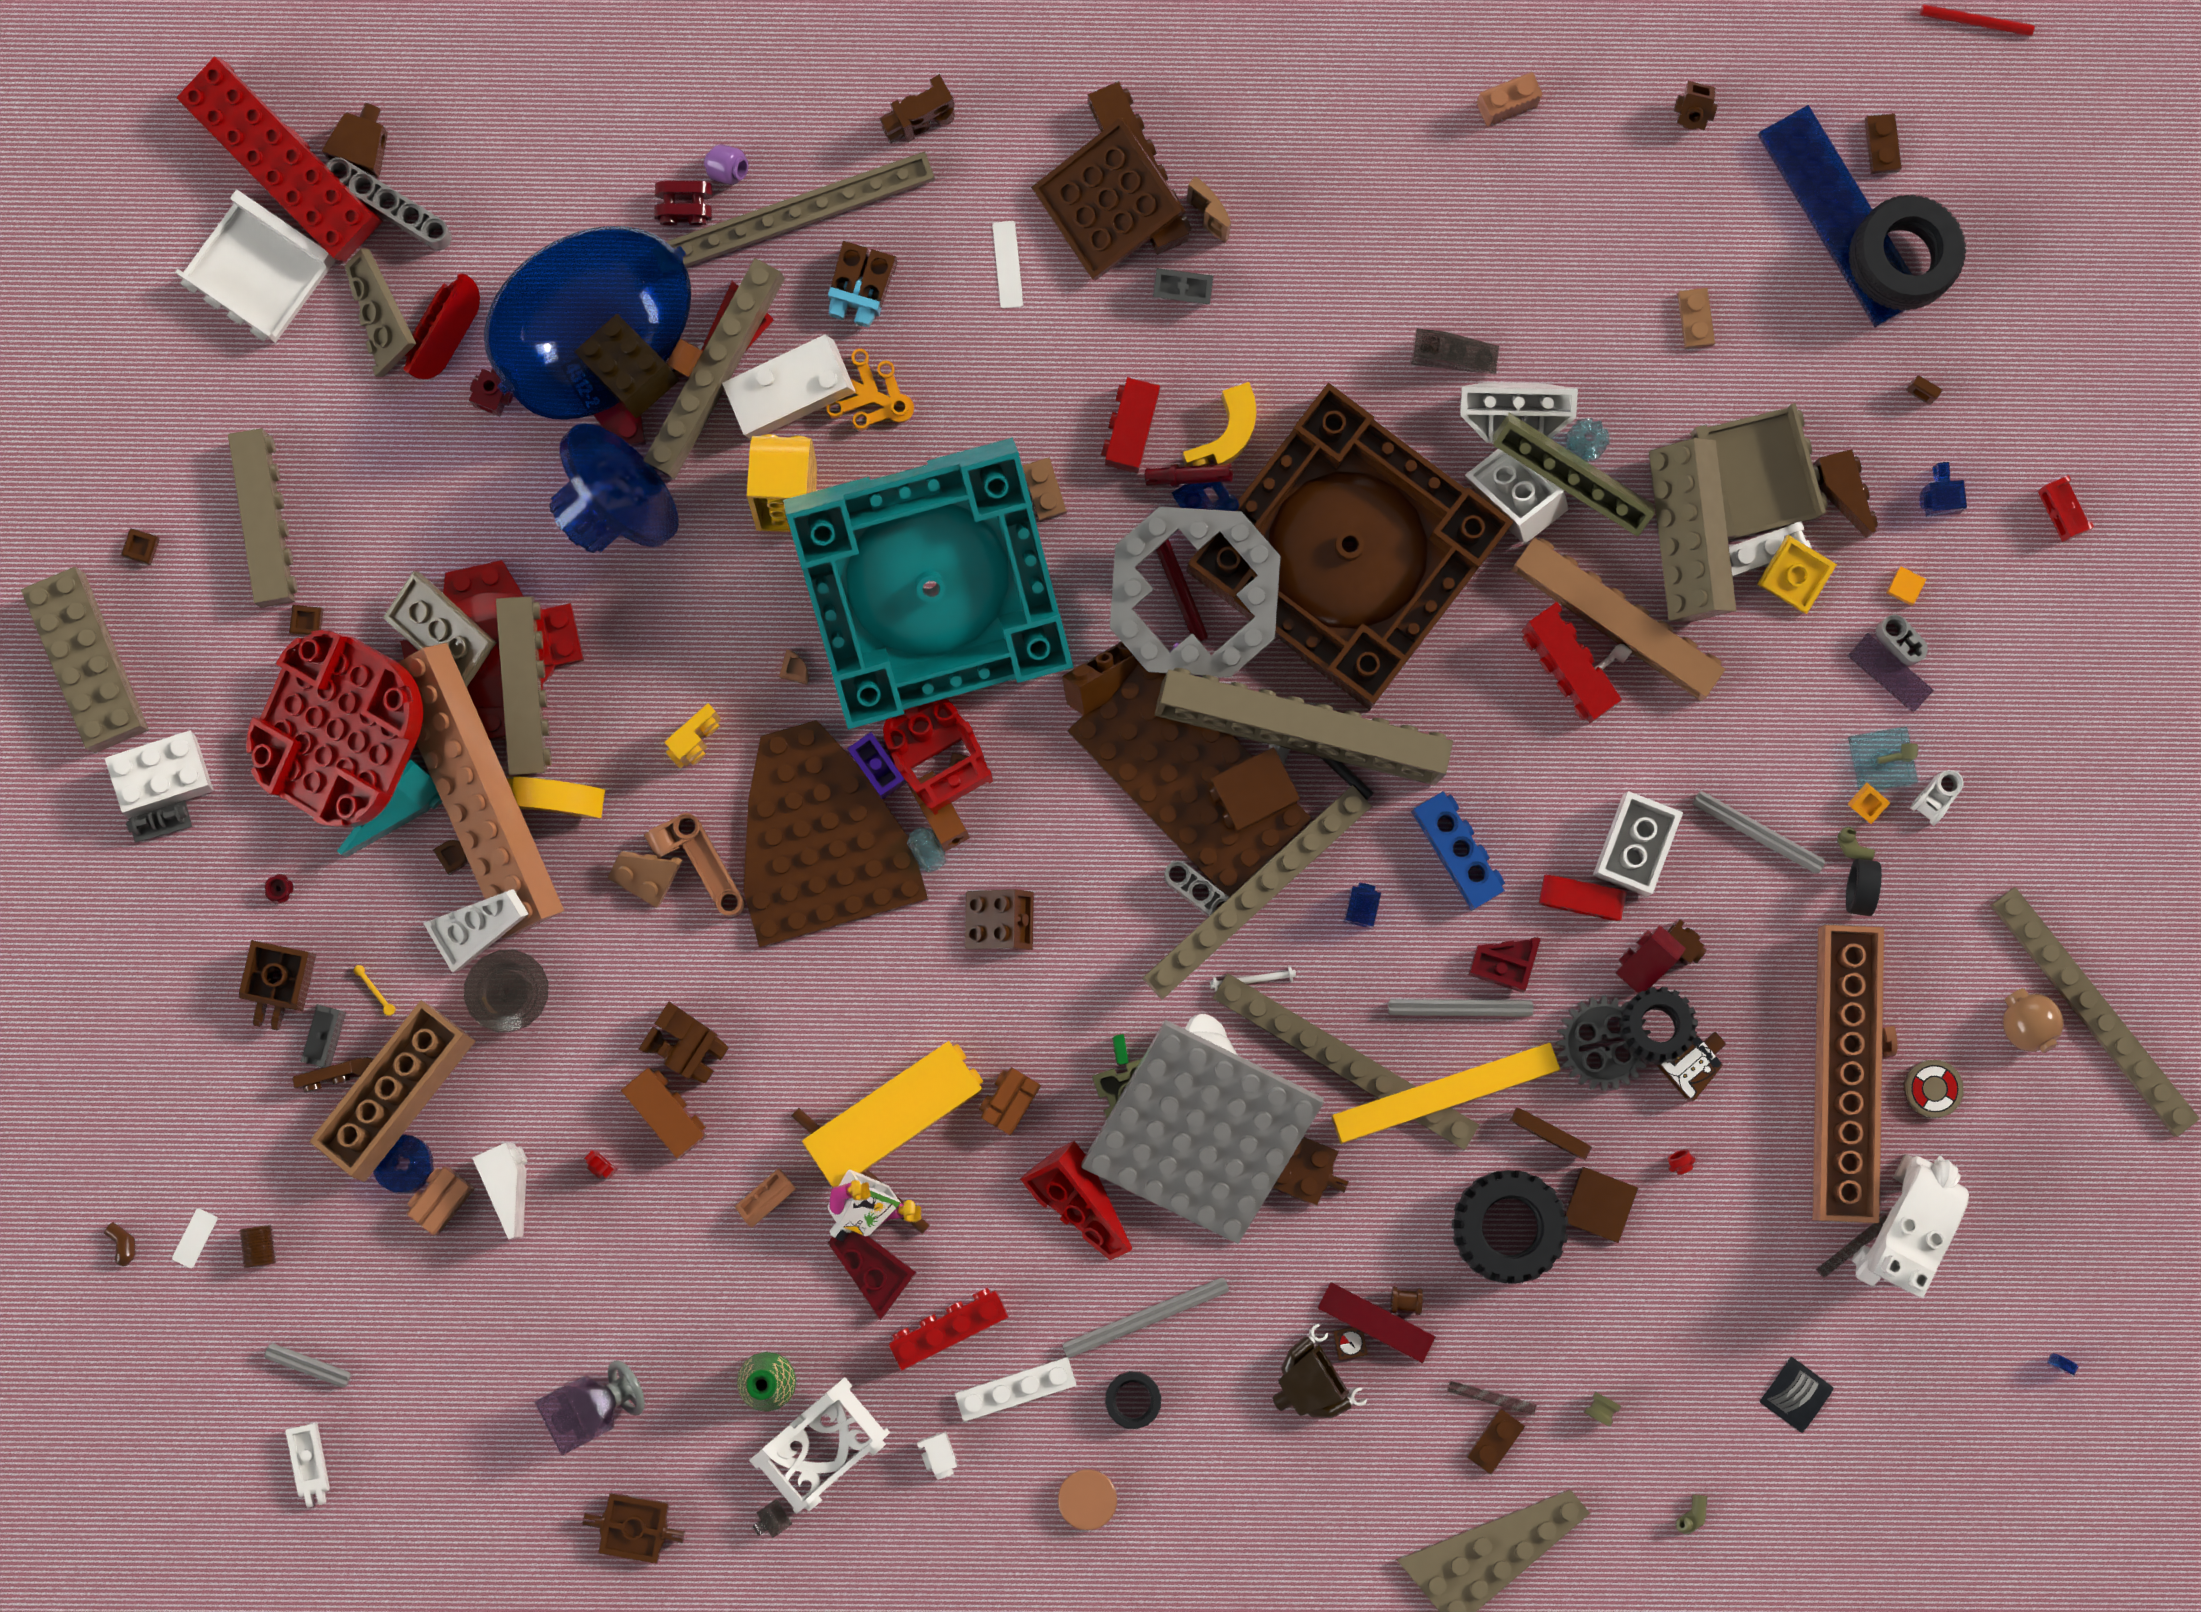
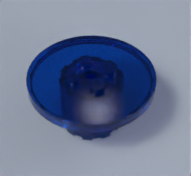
M587 423L575 425L562 437L560 442V458L570 481L551 498L552 502L549 504L550 512L554 515L555 523L569 537L570 541L577 546L583 547L587 552L595 553L599 551L601 553L620 535L643 546L659 547L667 543L676 534L679 517L668 488L654 468L643 461L644 457L630 444L605 428Z

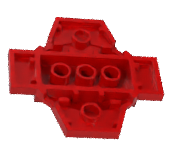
M503 560L446 572L443 594L497 642L467 686L469 695L489 740L506 737L496 599L524 597ZM571 603L546 609L541 608V619L536 620L537 631H542L543 649H538L539 661L544 660L545 678H541V690H543L544 683L549 676H552L556 667L584 661L573 605ZM408 640L400 641L404 659L418 651Z

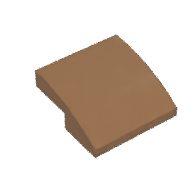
M1195 176L1188 184L1186 201L1204 214L1202 227L1226 243L1229 239L1231 228L1230 218L1214 192Z

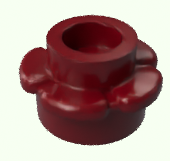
M283 874L270 877L265 883V895L272 902H286L294 890L293 883ZM278 886H281L282 889L281 891H277L276 888Z

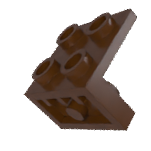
M1018 889L967 891L965 948L970 950L1005 948L1033 950L1034 892Z

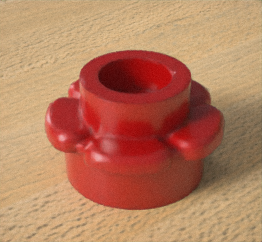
M1688 1149L1679 1150L1667 1158L1670 1165L1668 1169L1670 1172L1676 1171L1678 1175L1688 1173L1693 1169L1692 1164L1695 1163L1696 1158L1690 1154Z

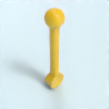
M362 965L355 966L353 969L354 974L361 977L382 1004L384 1014L392 1016L396 1011L395 1006L388 1004L365 974V968Z

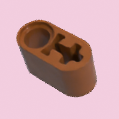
M680 338L666 363L668 366L689 377L703 351Z

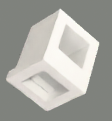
M946 1431L917 1442L919 1449L925 1447L926 1452L921 1453L927 1471L933 1470L937 1480L954 1474L953 1468H956L958 1463Z

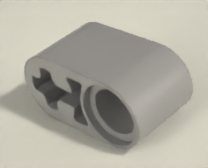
M1890 615L1876 626L1875 633L1877 639L1900 664L1912 666L1926 657L1928 653L1927 643L1902 616ZM1887 623H1892L1896 626L1897 636H1891L1887 633ZM1905 637L1906 640L1899 645L1897 642ZM1913 646L1915 648V651L1913 655L1910 656L1907 652L1909 651L1910 647Z

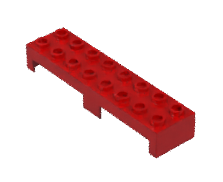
M214 56L176 98L332 258L346 262L383 220L376 213L370 211L310 150L311 147L292 127L285 125L234 73L235 69L228 62Z

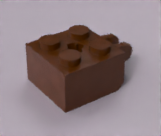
M251 940L240 985L239 998L257 1002L253 1018L254 1026L260 1027L264 1022L267 1004L275 1006L271 1019V1029L277 1031L281 1027L285 1008L304 1011L317 954ZM281 970L282 978L275 983L277 980L273 979V974L279 973Z

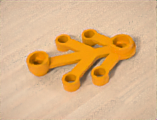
M861 348L854 350L851 359L858 368L863 384L851 379L856 391L854 394L858 396L843 401L838 400L827 405L828 415L831 418L837 419L846 412L875 403L884 408L869 414L862 411L854 414L852 421L857 430H866L870 425L889 418L897 423L908 421L914 413V404L910 397L900 393L894 377L895 368L893 363L885 360L880 362L877 367L878 375L885 380L889 396L878 392L868 364L869 356L867 351ZM863 354L866 358L863 362L855 361L856 355ZM889 366L892 370L889 374L881 373V368ZM896 404H904L905 409L902 412H897L894 409ZM833 405L841 407V410L836 414L830 411ZM865 417L867 419L866 424L858 425L856 423L857 418Z

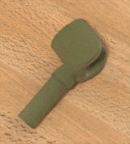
M1913 743L1901 744V753L1877 757L1878 764L1900 760L1910 762L1918 756V745Z

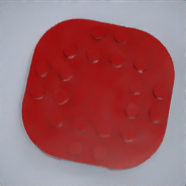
M325 630L311 631L310 635L304 638H296L284 649L276 662V665L282 669L260 718L252 717L246 741V751L248 754H251L254 765L251 772L258 784L267 793L277 795L314 817L313 821L327 826L358 827L376 818L393 796L421 731L423 720L422 698L416 681L399 663L349 635Z

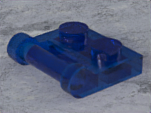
M1222 482L1185 484L1171 493L1180 508L1237 511L1239 508V501L1228 492ZM1212 488L1219 499L1212 503L1204 489Z

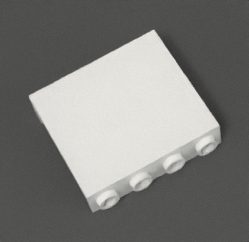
M236 189L230 197L234 203L185 271L182 272L177 269L175 273L182 279L180 284L193 294L197 290L205 295L203 300L217 310L221 306L229 311L226 316L241 326L245 322L252 327L250 332L262 341L268 338L276 343L336 260L324 248Z

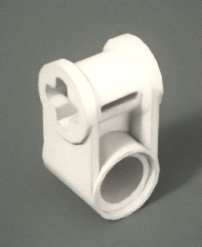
M1947 770L1937 774L1913 801L1910 809L1913 811L1918 810L1930 819L1931 825H1936L1962 790L1964 783L1962 776L1954 770ZM1944 776L1949 777L1953 782V789L1950 792L1942 788L1941 781Z

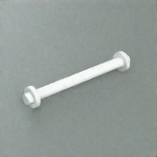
M1288 967V971L1240 977L1237 979L1245 984L1285 978L1293 981V977H1296V972L1291 967ZM1214 977L1213 981L1210 982V988L1216 992L1223 980L1217 981L1216 977Z

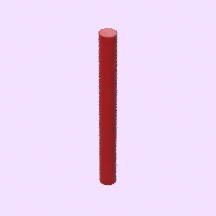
M1924 4L1920 11V16L2032 36L2035 25Z

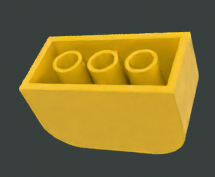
M772 434L752 436L749 452L747 499L756 531L791 532L783 500L816 491L817 461L812 438L798 435L778 437Z

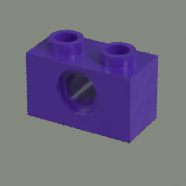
M872 732L847 748L881 799H885L906 784L905 779Z

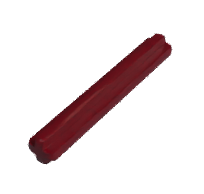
M1167 539L1156 549L1157 555L1189 633H1193L1200 642L1208 639V634L1170 541Z

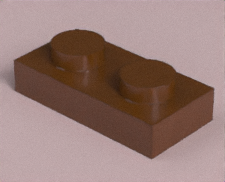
M1895 114L1867 116L1864 120L1871 174L1899 172L1902 166Z
M1499 1408L1466 1457L1492 1475L1525 1426Z

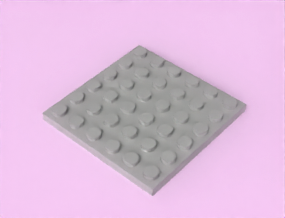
M1164 1020L1083 1159L1081 1168L1239 1244L1324 1104V1098Z

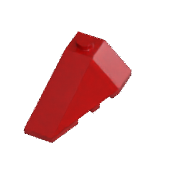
M1074 1140L1054 1150L1025 1173L1020 1180L1038 1203L1045 1208L1048 1205L1061 1215L1059 1220L1066 1225L1070 1222L1082 1232V1238L1106 1258L1113 1260L1130 1252L1132 1246L1099 1176L1081 1168L1086 1154Z

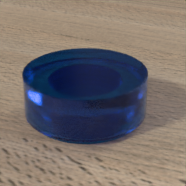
M2055 1353L2051 1354L2047 1361L2048 1365L2071 1376H2075L2079 1368L2075 1362Z

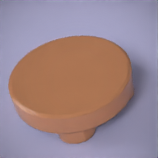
M1093 1469L1078 1470L1065 1478L1058 1492L1060 1513L1067 1523L1077 1529H1098L1104 1526L1115 1513L1117 1507L1116 1489L1105 1474Z

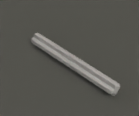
M1703 791L1696 795L1693 801L1695 807L1815 874H1818L1823 869L1825 860Z
M1391 999L1388 1002L1389 1015L1530 1017L1533 1015L1534 1010L1532 1001Z

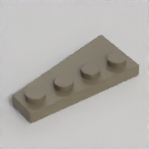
M360 249L346 263L345 269L353 299L359 301L360 314L358 317L361 326L366 327L369 341L366 342L368 353L374 356L376 364L372 367L375 377H384L416 345V342L370 249Z

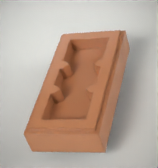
M778 1168L741 1200L735 1208L744 1221L752 1228L795 1191L796 1188L785 1173Z

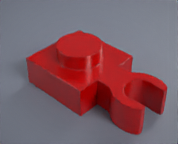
M591 1150L584 1158L588 1164L587 1169L599 1179L602 1176L611 1178L618 1170L597 1150Z

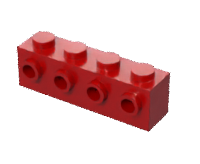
M987 1287L972 1295L974 1301L966 1305L959 1301L945 1308L948 1314L938 1319L933 1314L919 1321L920 1328L910 1332L907 1327L893 1334L894 1341L890 1342L889 1346L901 1371L1008 1318L1009 1315L997 1290L990 1292Z

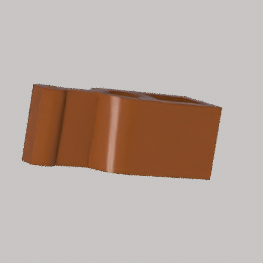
M932 771L918 780L922 784L936 775ZM909 787L944 852L970 838L952 803L938 810V814L934 815Z

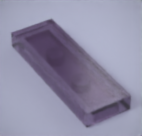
M1868 633L1847 655L1912 713L1934 691Z

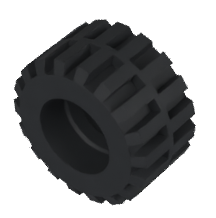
M1652 987L1647 991L1638 993L1621 1013L1623 1014L1622 1018L1619 1020V1026H1621L1619 1034L1621 1039L1624 1038L1625 1043L1623 1045L1626 1050L1630 1049L1633 1052L1631 1054L1636 1059L1640 1057L1643 1059L1642 1062L1647 1064L1654 1062L1655 1065H1661L1663 1062L1669 1063L1679 1058L1692 1045V1041L1697 1034L1695 1028L1698 1026V1019H1694L1696 1012L1694 1007H1689L1688 1003L1690 1001L1686 997L1682 999L1678 996L1680 992L1676 990L1668 991V987H1661L1660 989ZM1649 1010H1660L1669 1015L1674 1024V1035L1670 1040L1657 1042L1645 1034L1642 1028V1017Z

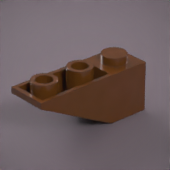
M1852 449L1818 458L1813 465H1816L1819 470L1820 481L1818 483L1821 492L1825 494L1865 538L1872 536L1876 532L1878 521L1875 512L1870 511L1867 500L1870 499L1867 485L1865 483L1862 484L1859 473H1861L1862 468L1859 458L1854 456Z
M1122 641L1062 676L1067 705L1085 716L1110 700L1139 663Z

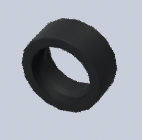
M1864 859L1854 860L1846 888V910L1848 913L1872 916L1874 914L1880 896L1882 868L1879 862Z
M1129 1371L1118 1375L1111 1381L1106 1391L1105 1405L1109 1416L1116 1424L1128 1429H1139L1148 1426L1156 1419L1161 1409V1394L1157 1384L1151 1377L1141 1372ZM1130 1382L1145 1386L1151 1397L1148 1411L1137 1418L1123 1415L1116 1405L1118 1390L1124 1384Z

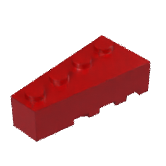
M1555 602L1526 624L1521 631L1524 634L1522 640L1531 651L1535 649L1541 657L1539 663L1548 674L1553 673L1558 680L1556 685L1559 691L1565 697L1570 696L1576 704L1573 708L1577 715L1583 721L1587 719L1589 723H1592L1617 705L1622 699L1600 667L1596 669L1593 667L1592 664L1595 661L1592 653L1587 646L1577 643L1576 629L1571 622L1567 623L1561 619L1558 613L1562 611V608L1558 602Z

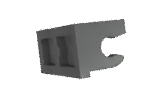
M1157 268L1153 297L1210 305L1214 276Z
M316 1004L304 1052L301 1056V1062L324 1068L332 1065L346 1015L345 1011Z

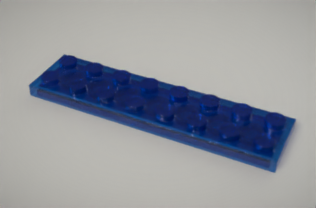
M1806 105L1760 131L1758 134L1759 139L1873 326L1876 328L1906 311L1905 309L1903 311L1887 308L1885 305H1879L1878 302H1874L1872 298L1867 297V294L1863 293V289L1859 288V284L1854 280L1855 277L1852 275V270H1850L1851 264L1849 263L1850 242L1860 223L1873 209L1810 106ZM1887 234L1884 238L1883 247L1888 262L1899 272L1912 275Z

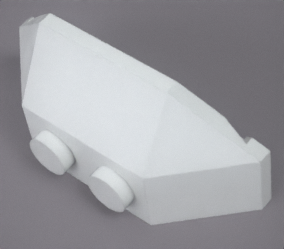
M1486 382L1461 387L1460 415L1486 443H1493V435L1508 413L1516 416L1551 439L1567 424L1576 419L1578 389L1545 383Z

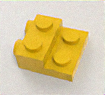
M709 703L664 742L669 747L665 753L680 769L690 763L692 765L697 764L706 755L704 750L708 747L701 738L704 735L706 737L711 736L720 727L718 722L722 719Z

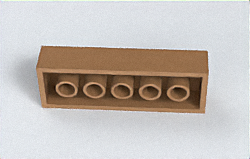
M420 1000L309 1142L351 1177L365 1182L476 1041L434 1007Z

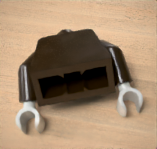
M1321 1324L1314 1325L1309 1331V1337L1304 1336L1287 1353L1281 1367L1283 1376L1278 1379L1283 1390L1273 1395V1402L1280 1411L1293 1405L1300 1416L1308 1414L1312 1418L1331 1419L1351 1409L1352 1404L1362 1406L1367 1402V1398H1363L1358 1402L1355 1401V1393L1361 1391L1362 1388L1354 1387L1348 1391L1321 1346H1314V1343H1321L1328 1337V1333L1320 1339L1314 1335V1330Z

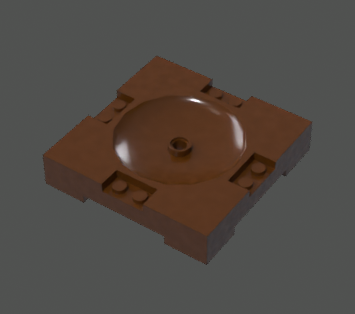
M1329 382L1230 510L1243 512L1281 556L1275 637L1299 654L1303 661L1369 711L1514 522L1469 487L1465 489L1376 422L1373 415ZM1220 532L1195 553L1188 562L1186 572L1249 620H1252L1255 616L1236 594L1258 575ZM1347 540L1352 541L1356 544L1357 550L1352 553L1347 552L1343 549L1342 543Z

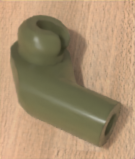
M1844 827L1838 833L1837 841L1846 857L1873 861L1875 849L1859 846L1855 836L1856 831L1853 828Z
M1692 1494L1691 1510L1676 1520L1675 1525L1679 1532L1685 1535L1691 1534L1704 1525L1706 1521L1707 1496Z

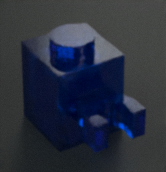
M1949 462L1937 463L1936 466L1932 467L1935 482L1927 484L1922 489L1923 492H1920V506L1922 509H1925L1926 517L1960 514L1967 509L1964 480L1950 481Z
M1359 883L1358 887H1351L1343 919L1344 923L1369 929L1374 927L1381 892L1375 891L1376 886Z

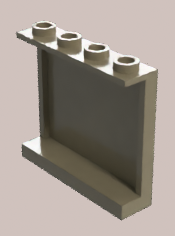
M1796 403L1790 404L1785 409L1707 427V424L1698 426L1690 433L1691 438L1716 440L1728 541L1787 527L1800 521L1803 523L1819 519L1826 513L1827 499L1823 492L1820 493L1819 470L1816 465L1812 464L1810 457L1812 445L1808 437L1805 438L1802 428L1805 425L1804 416L1801 410H1797Z

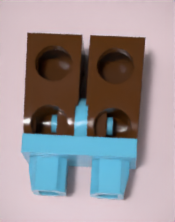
M843 241L828 293L830 300L829 316L844 320L847 308L851 307L857 309L854 322L869 328L875 315H880L888 286L898 264L896 256L871 249L869 254L868 248Z

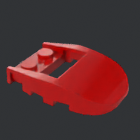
M941 699L904 710L903 715L885 720L883 737L894 760V765L908 786L934 815L938 814V810L983 784L993 782L991 771L986 765L983 752L968 721L965 722L958 714V710L948 699ZM962 740L971 756L920 784L912 768Z

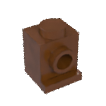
M1679 919L1673 923L1667 932L1686 948L1679 961L1685 966L1691 964L1692 961L1697 964L1707 950L1704 948L1705 945L1699 941L1701 937L1688 927L1684 930L1682 926L1685 922Z

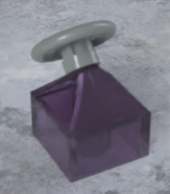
M615 1360L609 1364V1384L605 1386L586 1375L535 1401L561 1456L614 1429L615 1407L621 1405L626 1412L634 1416L640 1415L643 1412L645 1400L640 1383L632 1370L622 1361Z

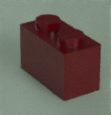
M1659 925L1652 933L1646 930L1636 941L1639 946L1634 951L1628 948L1618 959L1621 965L1615 973L1637 993L1647 991L1679 960L1686 948Z

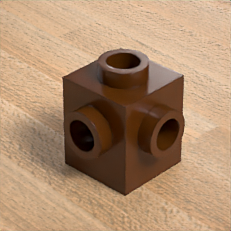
M1688 81L1683 96H1677L1674 106V112L1678 113L1677 124H1681L1690 130H1705L1708 120L1713 121L1716 114L1717 104H1714L1716 87Z

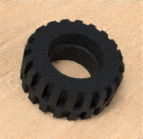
M1512 1170L1496 1171L1473 1181L1469 1188L1463 1191L1459 1203H1456L1454 1208L1455 1216L1454 1220L1452 1219L1451 1228L1454 1229L1453 1241L1459 1249L1460 1257L1463 1261H1466L1470 1269L1475 1273L1492 1281L1505 1284H1519L1539 1278L1542 1273L1548 1272L1553 1267L1556 1259H1560L1564 1252L1562 1251L1563 1244L1567 1243L1566 1225L1569 1224L1568 1216L1564 1215L1563 1209L1565 1206L1562 1200L1557 1198L1555 1195L1556 1191L1551 1186L1546 1185L1543 1179L1530 1175L1527 1172ZM1503 1199L1519 1200L1525 1203L1535 1215L1537 1221L1536 1237L1533 1243L1519 1254H1501L1492 1249L1484 1238L1482 1230L1484 1215L1490 1206L1497 1201Z

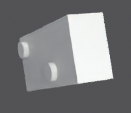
M826 334L722 383L743 435L750 439L752 436L770 433L856 392L835 341Z

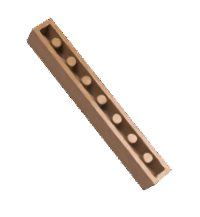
M1535 537L1532 539L1511 571L1617 644L1626 645L1632 650L1633 655L1698 700L1702 701L1709 695L1726 670L1721 666L1722 662L1717 657L1709 653L1707 655L1703 654L1697 649L1698 645L1687 637L1680 638L1674 634V629L1668 623L1662 620L1657 622L1649 616L1650 612L1639 604L1634 606L1626 601L1624 593L1614 587L1609 589L1601 583L1602 579L1591 571L1586 573L1577 567L1578 562L1568 555L1564 554L1561 556L1555 552V547L1543 538L1538 540Z

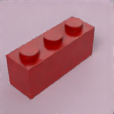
M1127 377L1125 385H1119L1115 401L1120 402L1118 413L1112 412L1108 426L1109 429H1113L1111 440L1105 439L1101 456L1106 457L1105 466L1139 473L1160 393V385Z

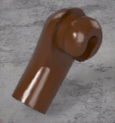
M112 1222L106 1228L104 1234L116 1242L115 1262L120 1266H127L135 1257V1239L127 1231Z

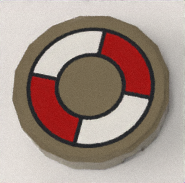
M1926 1060L1916 1064L1907 1073L1903 1083L1908 1105L1917 1114L1927 1118H1942L1951 1114L1960 1105L1964 1095L1963 1081L1959 1072L1952 1065L1941 1060Z

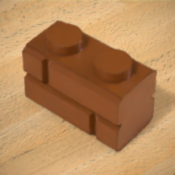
M1012 1067L1008 1072L1004 1069L994 1083L999 1088L993 1097L987 1095L979 1108L983 1112L980 1118L1010 1136L1041 1088L1039 1083Z

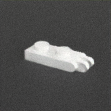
M313 1423L286 1429L298 1496L305 1497L307 1508L314 1507L313 1494H316L319 1505L326 1504L325 1492L330 1490L318 1424Z

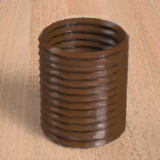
M271 1225L239 1230L241 1232L240 1240L242 1243L244 1268L276 1263Z

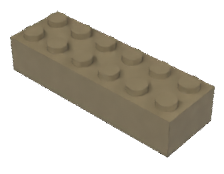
M1692 438L1650 450L1649 459L1669 621L1694 622L1735 612L1736 602L1716 440Z
M72 567L20 589L85 749L97 753L149 731L85 573L77 567Z

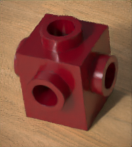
M492 368L491 372L482 369L479 376L475 375L470 386L472 394L469 398L473 407L501 417L505 405H510L515 392L512 389L513 384L507 378L508 374Z

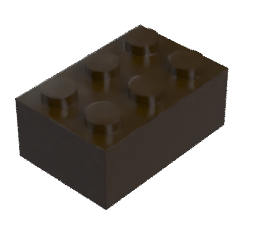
M615 314L574 351L585 367L636 419L679 381L668 364L618 314Z

